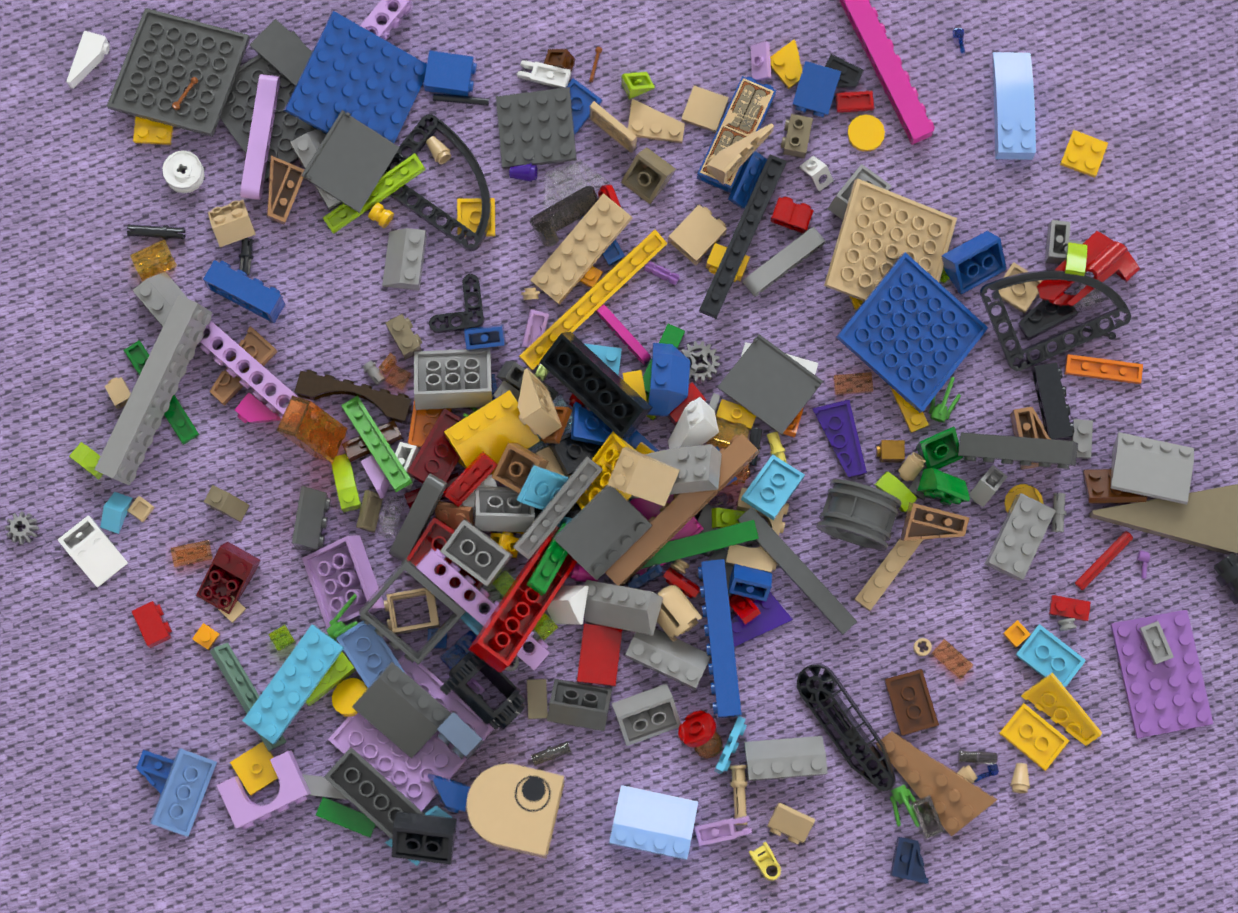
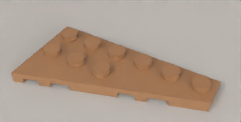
M893 731L881 739L885 744L891 764L951 837L998 800L984 792L980 787L967 781L949 767L936 761L924 751L922 752L914 747L910 742ZM877 742L876 745L882 751L881 746Z

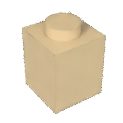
M122 377L111 379L105 385V388L116 408L120 409L126 405L131 392Z

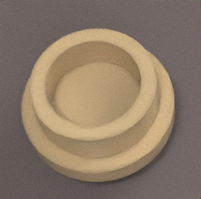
M524 288L525 292H521L524 300L539 299L538 294H540V291H536V288Z

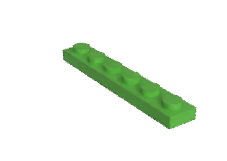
M356 396L342 404L344 412L395 492L412 484L411 478L359 397Z

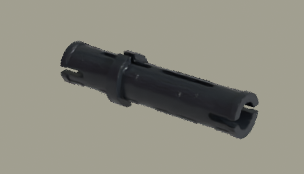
M131 224L127 226V229L135 230L127 231V236L163 238V240H168V238L185 239V235L178 234L186 233L185 227Z

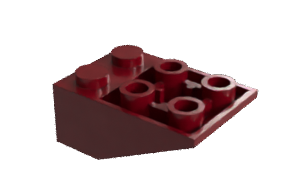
M230 542L222 544L196 596L230 614L255 574L261 560ZM229 605H231V608H230L229 611H227V610L224 609V608L228 607Z

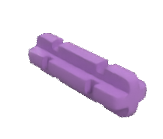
M651 261L645 264L644 271L652 272L653 275L665 281L669 280V283L673 285L678 283L680 278L678 274L670 273V270L654 265L655 263Z

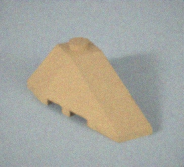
M771 123L721 150L717 155L713 154L706 162V171L724 185L773 132L774 125Z

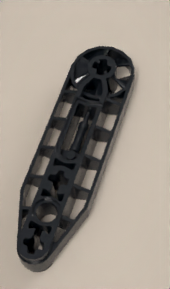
M812 664L805 667L797 678V689L803 700L850 767L879 790H890L895 785L896 777L885 744L828 666ZM821 668L824 669L823 674H819ZM809 669L813 676L809 677L806 670ZM818 680L820 684L815 687L813 683ZM838 685L840 690L836 692L835 690ZM841 691L852 705L849 708L846 707L838 695ZM831 697L833 701L828 705L826 700ZM812 703H817L818 705L814 708ZM835 704H836L837 707L840 709V711H838V710L835 708V706H834ZM820 707L829 719L828 723H825L816 710ZM830 707H832L835 711V715L831 711ZM851 708H854L863 722L861 724H858L849 711ZM830 723L841 736L838 740L827 726ZM863 724L866 725L874 736V739L871 741L861 728ZM843 739L853 754L847 755L839 743L840 740ZM876 740L881 746L883 757L873 745V741ZM864 745L865 749L860 751L859 748ZM870 753L871 756L865 759L864 757ZM853 755L864 769L863 771L855 766L850 759ZM870 760L877 762V769L870 766ZM882 769L883 772L877 776L876 773ZM884 778L889 780L887 783L882 782Z

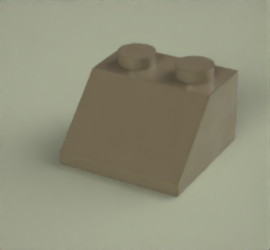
M646 147L636 155L621 183L651 204L667 185L676 168Z

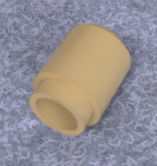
M915 452L912 455H908L898 469L900 472L899 476L907 482L909 480L914 481L924 468L925 459Z

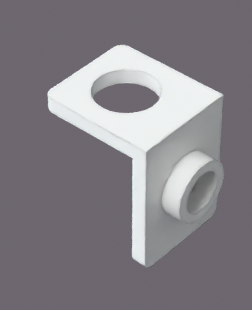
M812 156L800 165V169L812 177L817 190L821 191L833 182L827 165L815 156ZM826 174V175H827L826 181H825L824 183L820 184V183H819V178H820V176Z

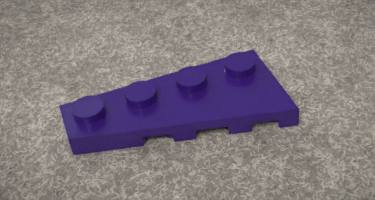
M850 400L812 408L848 478L867 474Z
M771 592L768 595L767 601L756 599L753 602L761 612L753 620L744 624L737 615L731 619L734 647L793 621Z

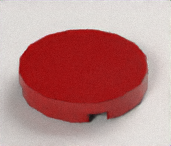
M701 710L695 711L684 718L685 721L679 726L678 735L680 740L688 747L702 746L713 737L716 731V722L709 713Z

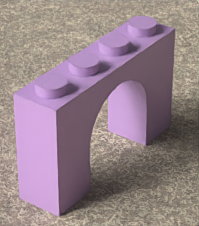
M287 751L270 759L280 782V790L276 799L268 805L262 806L252 802L247 796L238 776L217 785L236 829L241 827L243 830L254 826V821L260 819L262 822L272 817L271 813L276 810L281 813L289 809V804L293 802L299 804L307 800L306 796L310 795L311 792L292 751Z

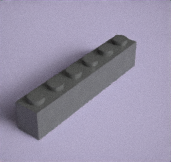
M961 432L958 455L965 457L964 460L976 461V458H981L983 462L987 463L1001 460L1002 464H1013V461H1017L1023 466L1039 463V467L1050 468V464L1057 465V468L1069 469V466H1076L1078 443L1065 440Z

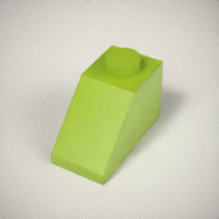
M80 442L69 457L99 480L103 474L94 469L101 456Z

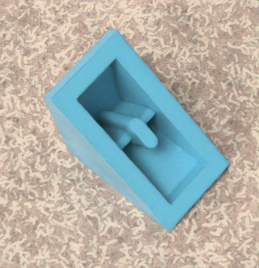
M114 492L104 505L100 528L119 534L133 498Z

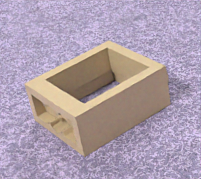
M426 588L387 594V600H384L385 611H389L390 614L387 624L388 628L396 635L440 627L435 596ZM426 595L431 622L398 628L393 601Z

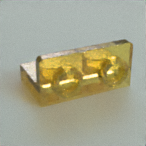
M165 239L130 255L142 281L177 266Z

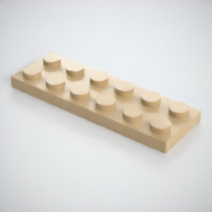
M603 193L531 278V281L560 305L633 219L632 216Z

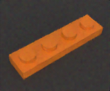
M1067 354L1064 374L1141 384L1143 364Z

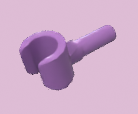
M1139 551L1137 560L1143 562L1141 578H1146L1150 554L1145 551Z

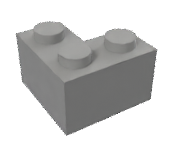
M1051 220L1047 229L1046 263L1061 264L1066 260L1068 242L1084 243L1069 240L1071 222Z

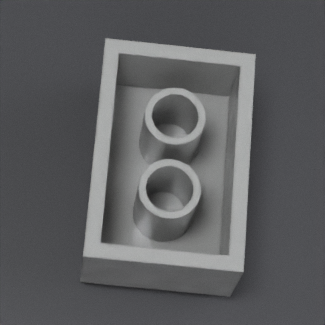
M463 520L440 551L487 587L491 586L513 556L467 520Z

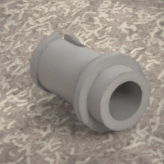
M371 360L363 366V372L367 373L377 386L386 377L375 366L376 363H373Z

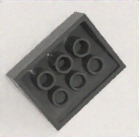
M606 485L554 537V540L590 575L598 580L653 525L618 490Z
M393 662L388 664L352 706L410 758L438 731L439 726L452 714Z

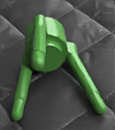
M954 377L950 379L942 404H937L935 407V397L931 401L928 413L931 414L930 418L935 421L945 423L946 419L949 420L952 410L961 397L958 394L947 410L946 403L953 386Z
M356 594L348 600L336 617L329 622L331 626L327 628V633L335 641H337L336 638L358 624L355 621L346 626L342 621L338 622L357 597Z
M905 785L891 790L893 796L890 797V800L893 804L897 826L901 825L897 802L899 805L905 804L916 827L920 825L908 802L909 800L913 802L926 820L928 819L925 811L914 798L910 789H907Z

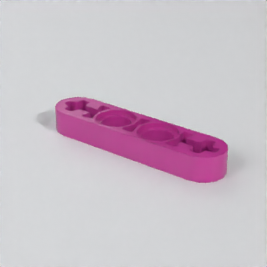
M605 305L596 310L597 315L612 331L616 332L614 334L624 345H628L627 348L643 365L651 360V356Z

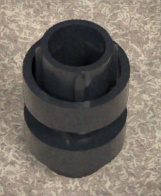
M1232 553L1215 564L1214 569L1219 574L1215 578L1221 587L1228 585L1232 593L1228 597L1236 605L1238 603V557Z

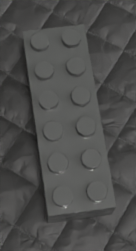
M351 747L324 776L326 780L391 839H393V826L397 811L426 815Z

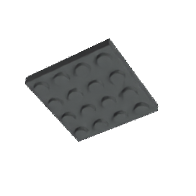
M569 87L496 96L503 169L531 163L532 165H544L577 160Z

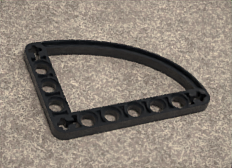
M432 114L425 115L401 143L400 148L384 174L391 170L390 166L392 163H401L414 153L417 155L426 145V141L436 131L440 132L462 154L477 179L482 200V214L478 228L474 233L406 184L402 186L403 192L396 195L392 193L389 196L466 250L475 251L485 239L491 221V198L486 179L475 156L461 138ZM427 121H428V122H432V121H433V124H434V125H433V126L429 125V126L427 127L426 122H427ZM422 134L423 140L416 142L413 140L414 136ZM405 148L412 150L409 156L402 155V151ZM410 197H417L418 201L416 204L410 205L408 204V199ZM425 207L432 208V212L429 215H424L422 210ZM440 217L447 219L444 225L437 224V220ZM456 227L461 228L462 231L459 235L454 236L451 234L452 229ZM466 235V237L469 240L474 239L475 244L470 243L468 245V241L464 238V236Z
M1061 270L1031 271L998 279L985 284L980 289L981 299L1007 363L1015 371L1024 370L1122 327L1131 320V313L1120 295L1111 287L1087 275L1067 274ZM1039 280L1074 281L1099 290L1113 302L1116 309L1022 349L998 290ZM988 288L994 290L991 293L994 300L998 299V301L991 302L990 297L985 296ZM999 305L1001 313L995 316L991 312L992 307ZM1120 312L1126 314L1123 321L1116 319L1113 322L1110 317L1112 315L1113 318H1117L1120 316ZM1102 319H1108L1109 326L1106 329L1100 328L1099 324ZM1003 322L1007 323L1008 330L1000 333L998 330L999 325ZM1089 326L1092 332L1089 336L1085 337L1082 334V330L1084 327ZM1068 334H1073L1074 341L1071 344L1065 343V337ZM1008 340H1014L1015 347L1012 350H1007L1005 347ZM1050 342H1056L1057 348L1053 352L1047 350V345ZM1037 349L1039 357L1033 360L1030 358V352ZM1023 354H1025L1027 360L1029 361L1028 363L1025 360L1020 361V366L1018 367L1015 364L1013 365L1016 357L1019 360L1025 358Z

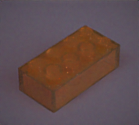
M292 395L276 431L313 457L333 463L348 428L313 402Z

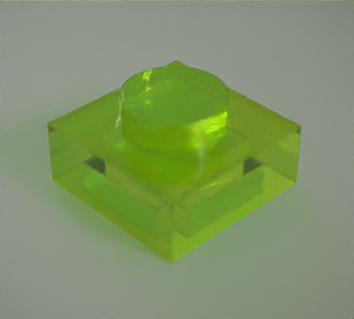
M286 625L268 634L278 652L296 642Z

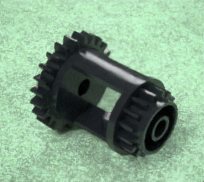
M469 651L447 673L449 678L440 687L446 695L451 691L456 693L485 725L490 724L495 730L498 727L501 730L505 729L526 707L523 704L525 699L519 694L521 690L502 672L499 673L472 651ZM479 670L506 697L493 710L483 701V696L477 694L467 684Z

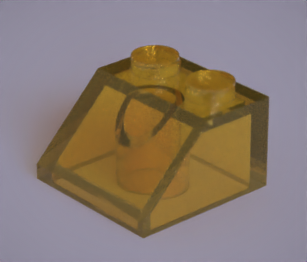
M717 418L719 433L708 440L706 444L726 449L730 445V440L738 434L740 436L743 434L748 438L750 429L746 428L744 424L735 423L734 425L728 423L726 419Z

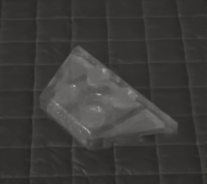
M579 158L576 161H571L544 173L543 213L547 214L599 191L601 186L610 183Z

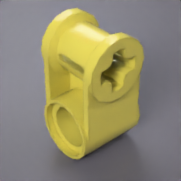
M763 842V845L754 851H748L765 879L774 881L780 876L781 868L766 842ZM767 867H775L777 875L769 876L766 873Z

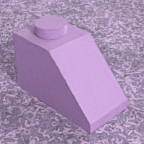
M371 455L362 460L361 463L382 499L385 497L390 483Z

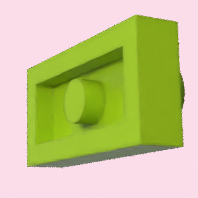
M713 508L712 528L720 529L739 524L737 520L746 511Z

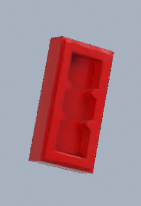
M873 91L835 93L837 113L874 110Z

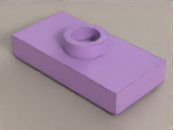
M766 41L751 46L752 78L757 82L771 78L770 44Z
M535 310L529 311L521 347L528 348L545 332L549 314Z

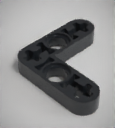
M468 274L462 280L466 311L432 316L429 320V326L433 332L461 331L469 328H478L483 325L484 315L480 283L476 275ZM469 279L476 282L473 284L474 292H470V287L466 284L469 282ZM470 297H476L479 300L476 306L468 304ZM468 310H476L477 318H481L477 324L470 321V319H473V312H468ZM459 317L462 320L461 325L453 326L451 324L452 319ZM445 318H448L449 328H446V324H441L440 328L432 325L436 322L435 320L444 323L446 322Z

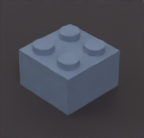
M454 712L437 729L440 733L438 737L447 746L451 743L454 746L452 750L461 759L463 757L469 759L484 743L483 739Z

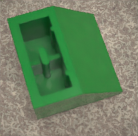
M935 468L923 469L917 491L924 493V497L939 499L941 504L948 506L952 503L960 505L961 502H969L970 496L964 480Z

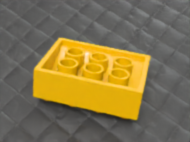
M510 390L444 431V435L466 468L483 451L498 464L508 443H518L529 449L540 442L537 434L535 435L527 424L524 425L520 421L518 402Z
M614 431L592 458V461L603 470L577 500L576 503L581 509L608 484L622 448L628 447L635 450ZM618 490L627 500L631 497V494Z

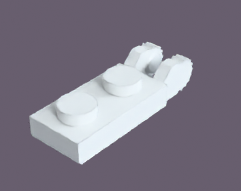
M523 60L520 65L523 68L532 70V73L518 71L517 73L519 78L556 88H566L571 76L570 70Z

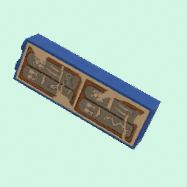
M742 76L697 173L698 180L731 193L744 163L723 185L706 171V162L713 154L717 155L721 150L761 129L777 91L771 85H763L752 77L746 78Z

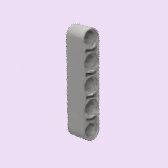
M815 227L809 229L743 280V284L754 297L758 296V292L762 293L774 283V280H779L789 272V269L792 270L800 264L803 258H808L818 250V247L821 248L826 241Z

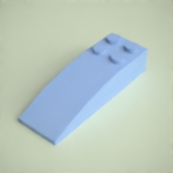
M993 52L995 159L1032 160L1036 154V133L1030 53Z

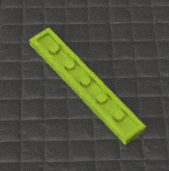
M414 153L381 177L360 213L342 203L322 218L331 232L335 234L372 208L376 203L381 202L424 172L426 168Z

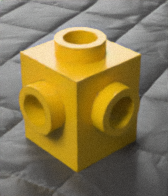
M491 533L490 538L510 552L513 555L512 558H517L518 551L513 546L519 538L513 537L514 533Z

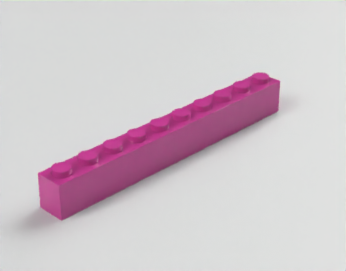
M839 0L911 145L931 137L935 129L931 119L928 120L925 114L926 108L923 103L919 102L917 98L918 92L915 87L911 86L909 82L910 76L907 71L903 70L901 58L895 54L893 42L887 38L885 26L879 22L875 7L871 6L870 0Z

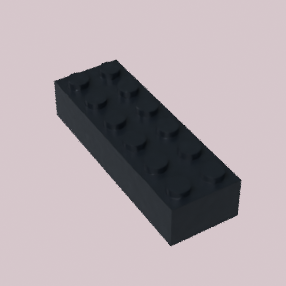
M572 332L561 333L540 360V363L620 438L631 436L653 408Z

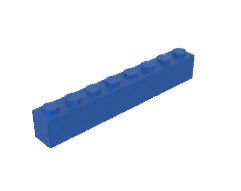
M725 560L701 561L702 567H698L699 579L703 578L704 586H700L701 598H705L706 605H702L703 617H707L708 624L704 625L705 636H709L710 644H706L707 656L712 657V663L708 664L709 674L714 675V683H710L712 695L716 694V702H713L714 714H718V719L742 716Z

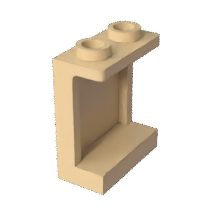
M698 205L669 235L668 242L696 266L701 261L703 255L720 237H724L727 228H725L726 225L722 220H716L712 216V212L707 207Z

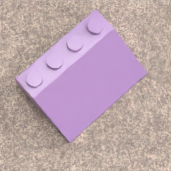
M360 535L346 536L303 557L302 560L326 627L329 628L331 626L329 622L336 617L354 594L357 597L338 622L342 621L346 624L360 619L359 610L379 588ZM382 596L368 610L373 614L385 608Z

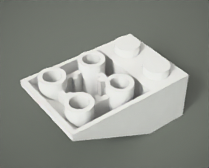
M89 515L58 539L60 544L97 588L128 564Z

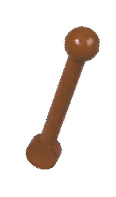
M600 46L595 48L596 55L589 78L591 83H593L599 55L602 52Z
M191 78V83L179 100L172 104L174 110L180 109V103L193 85L198 83V78Z

